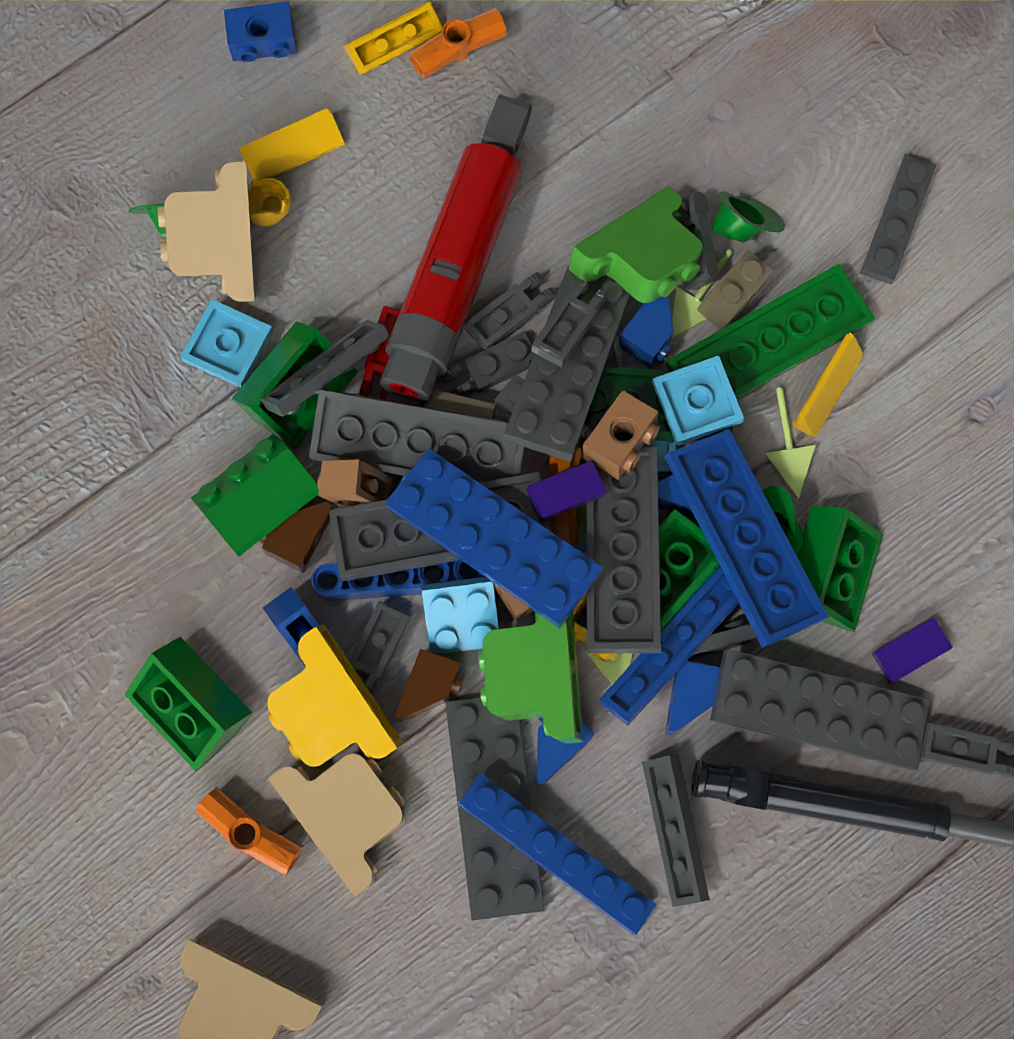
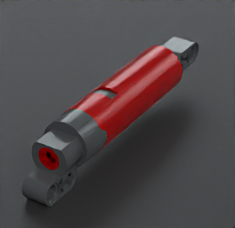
M500 94L490 115L481 143H472L466 146L385 349L389 360L380 384L389 392L386 400L424 406V403L429 400L437 376L444 375L448 370L523 173L522 166L515 156L531 115L532 104Z

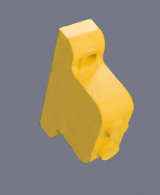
M325 624L316 626L304 634L299 641L297 651L306 666L305 669L273 691L267 700V706L270 711L268 713L269 720L278 731H283L290 741L288 747L292 755L298 761H303L305 764L315 767L323 764L352 743H357L367 757L377 759L387 756L400 747L404 742Z

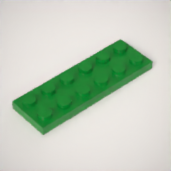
M837 264L669 358L666 361V366L669 371H676L719 355L726 375L737 377L735 397L738 400L842 341L849 332L854 334L872 324L875 317L841 266Z

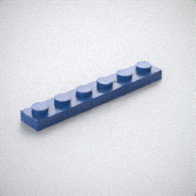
M721 567L661 631V653H641L600 698V704L627 726L739 604Z
M481 773L477 774L458 801L457 805L632 935L638 934L656 906V903Z

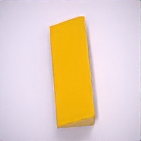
M428 1L342 46L359 75H362L435 37L442 32L443 25L432 2Z
M325 108L241 146L239 151L243 161L246 162V167L252 179L260 180L281 175L344 146L345 142L330 109Z
M850 332L842 340L793 423L795 428L811 437L818 435L863 358L862 350L855 336Z

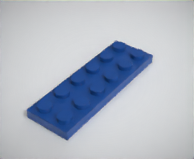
M730 429L669 452L665 459L762 648L825 621L829 616Z
M429 448L385 502L386 507L559 629L603 572L602 566Z

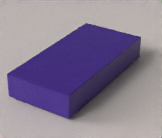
M592 461L528 485L526 489L541 521L601 498L607 493Z
M932 618L873 652L872 655L889 683L892 684L953 647L936 620Z

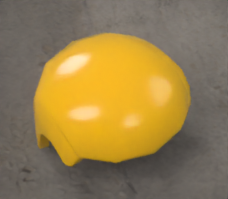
M255 178L248 188L250 222L258 226L271 227L280 222L290 211L292 204L291 194L282 181L274 178L260 180Z

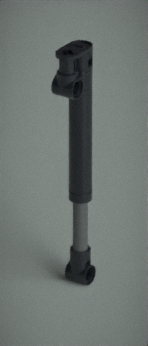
M698 759L695 764L691 786V795L694 797H709L745 807L762 810L769 809L921 838L928 837L929 839L942 842L946 840L947 836L1014 848V824L952 813L948 805L931 804L922 800L737 766L714 764Z

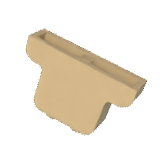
M229 162L221 169H215L216 190L173 192L166 198L164 206H158L159 227H166L167 241H160L161 261L168 262L170 270L178 276L221 275L223 294H228L233 300L238 302L254 301L246 162Z
M348 754L314 780L310 778L302 766H299L297 769L292 767L281 768L270 776L268 780L354 897H359L373 885L375 873L379 871L367 854L401 827L404 821V812L401 806L406 803L394 786H391L389 789L385 787L379 779L384 772L372 757L365 760L360 755Z
M188 939L180 955V965L183 969L182 974L198 983V987L178 1026V1036L180 1039H276L282 1025L302 1034L305 1028L310 1027L318 1020L325 1006V1003L197 939Z

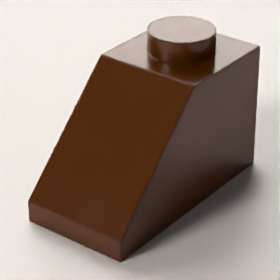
M323 502L295 512L261 539V543H263L261 548L264 553L303 573L331 522L329 510H333L332 504Z
M420 649L395 713V718L405 722L448 702L452 693L458 695L465 678V674L460 673L461 663Z

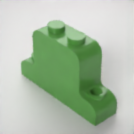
M668 186L573 247L568 269L576 277L584 281H595L602 276H609L637 301L650 303L661 296L667 297L678 284L684 280L688 282L697 275L700 270L698 260L703 246L702 242L680 223L682 215L679 213L682 199L677 192Z
M535 612L536 622L533 625L496 629L487 633L483 639V649H480L478 653L479 665L485 675V684L481 686L483 705L487 706L492 714L507 721L543 717V727L546 736H551L566 744L583 742L573 612L560 629Z

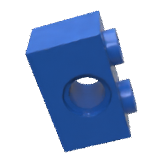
M289 1L224 10L227 43L233 61L251 62L256 58L271 56L283 58L289 54L297 53ZM258 33H266L264 36L261 37L256 36Z

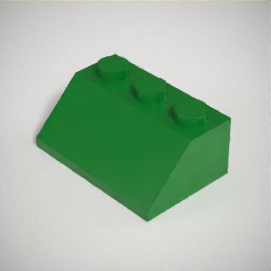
M296 321L233 396L232 400L253 420L272 434L274 433L281 441L295 450L314 426L318 394L311 395L301 403V407L296 412L284 417L267 410L261 398L331 347L332 344L315 327ZM353 367L349 372L338 375L328 383L326 389L342 392L358 371Z
M273 433L268 438L258 442L255 448L241 459L230 464L227 470L213 481L203 485L191 499L237 556L240 557L317 496L319 488L315 480L288 447Z
M812 506L808 520L805 523L803 547L797 558L829 616L823 623L855 632L883 534L847 508Z
M675 509L659 526L661 631L721 567L703 531Z
M181 636L150 654L125 693L130 702L195 771L199 770L227 744L253 713Z

